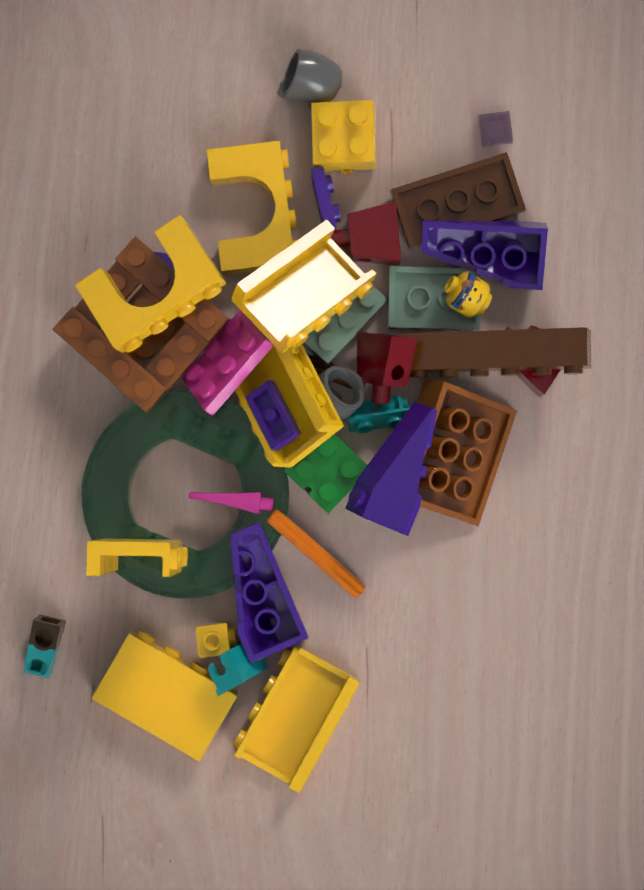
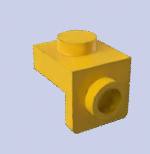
M229 621L216 622L213 625L198 626L196 628L200 658L219 656L232 649V646H237L235 627H229Z

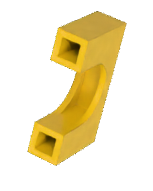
M280 141L206 149L212 186L246 182L254 183L268 191L275 203L274 217L264 231L250 237L218 241L220 266L223 276L254 272L297 241L292 240L291 228H297L295 210H288L287 198H293L291 179L285 180L283 168H289L287 149L281 150Z
M181 214L154 232L171 258L175 269L173 287L161 302L149 307H136L128 304L110 274L102 268H99L75 284L113 348L121 353L137 349L143 343L142 340L150 334L156 335L161 333L169 326L168 322L177 316L184 317L195 309V304L204 298L209 300L217 296L222 291L221 287L227 284Z

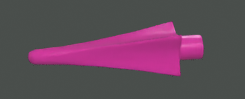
M189 492L188 494L191 499L219 503L256 514H261V510L273 511L274 498L263 497V492Z

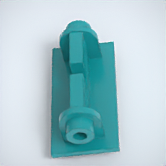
M400 395L390 397V404H379L380 409L374 410V404L371 400L363 401V404L348 418L350 433H369L374 429L385 427L395 429L409 410L407 397L401 398Z

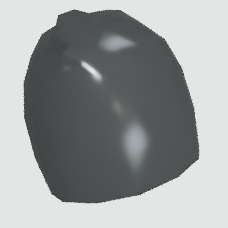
M297 49L290 59L277 94L285 99L308 102L309 109H312L311 103L330 102L335 98L342 86V71L339 65L322 54L312 50Z
M333 366L318 375L342 422L349 418L363 404L365 387L362 378L351 369ZM336 378L347 381L353 389L354 399L350 404L343 403L342 396L329 386L330 382Z

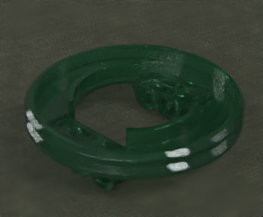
M191 391L169 392L149 414L137 404L122 412L109 424L96 441L89 455L82 481L81 494L84 520L92 540H172L137 525L138 522L134 516L131 504V485L138 466L153 449L172 440H178L235 465L241 479L242 493L263 492V497L274 498L273 511L279 510L285 516H287L289 507V482L287 474L283 471L286 467H274L266 459L263 446L259 438L252 431V424L246 411L237 404L226 400L217 412L211 415L202 408ZM241 509L231 530L215 544L201 550H195L182 544V547L188 548L187 566L182 567L180 573L171 577H163V559L161 556H118V571L115 572L131 584L156 595L181 599L210 596L235 586L231 534L260 522L272 551L281 534L267 523V518L273 511L261 510V514H256Z

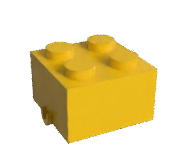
M358 100L311 103L314 167H323L324 172L340 171L341 174H352L354 170L377 169L374 101Z

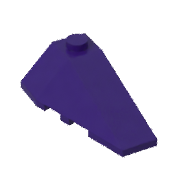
M423 220L421 252L452 265H458L473 271L482 277L498 281L510 288L543 290L548 227L547 223L525 221Z
M417 402L412 404L357 478L349 494L345 509L362 518L409 536L421 505L422 496L418 494L420 478L426 477L427 467L423 466L425 451L431 447L437 414L436 409Z
M260 522L231 534L238 635L249 661L252 663L304 641L309 637Z

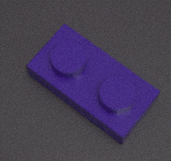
M323 167L311 169L310 176L321 223L328 220L336 230V223L341 222L338 205H332L329 193H334L331 175H325Z
M267 380L245 397L272 450H280L302 434L275 381Z

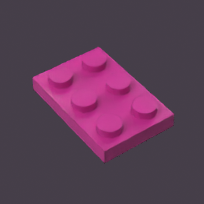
M239 310L181 379L202 408L209 414L214 415L274 345Z

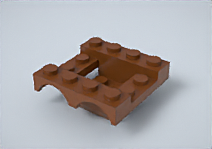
M136 236L115 258L116 262L107 271L125 300L142 284L128 301V304L136 307H149L161 302L171 291L175 280V270ZM204 298L194 305L195 309L184 317L177 316L168 322L169 326L164 331L144 338L142 340L143 343L137 349L121 353L113 348L103 330H100L99 323L84 299H82L76 307H71L52 330L149 414L206 350L207 346L221 333L230 319L209 300Z

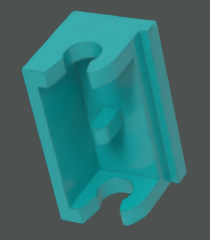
M241 643L219 655L221 663L226 670L225 674H220L214 663L208 666V671L217 687L215 691L220 696L269 667L264 658L250 663Z

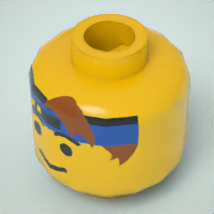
M468 271L461 273L458 277L453 275L444 288V292L447 293L446 304L467 318L474 317L476 314L478 316L482 315L492 299L489 284Z

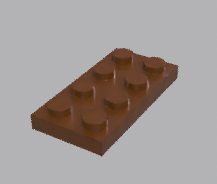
M507 152L390 190L393 202H396L397 214L409 249L421 246L423 220L498 221L526 211Z

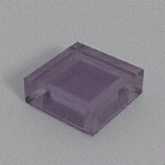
M509 111L478 116L482 147L511 144L513 142Z

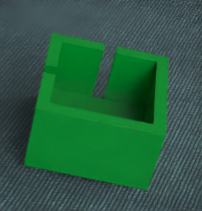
M334 434L293 467H286L283 471L303 490L309 486L312 491L308 495L329 514L353 489L357 478L366 468L367 464Z

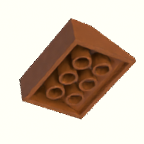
M425 378L417 403L436 409L437 414L431 447L424 454L423 466L427 467L426 477L420 478L418 494L422 496L420 507L479 527L517 410L445 381Z

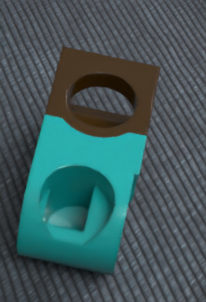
M41 614L33 620L24 666L25 673L45 678L51 677L66 620Z

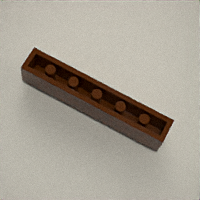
M587 327L400 333V336L417 338L409 378H428V373L440 372V377L443 378L458 377V372H470L471 377L489 376V371H501V376H519L520 370H532V375H551L552 369H564V374L578 375L583 374V369H591V330Z

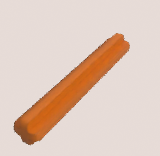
M274 510L267 518L269 525L350 595L358 598L364 592L366 586L362 581L281 511Z

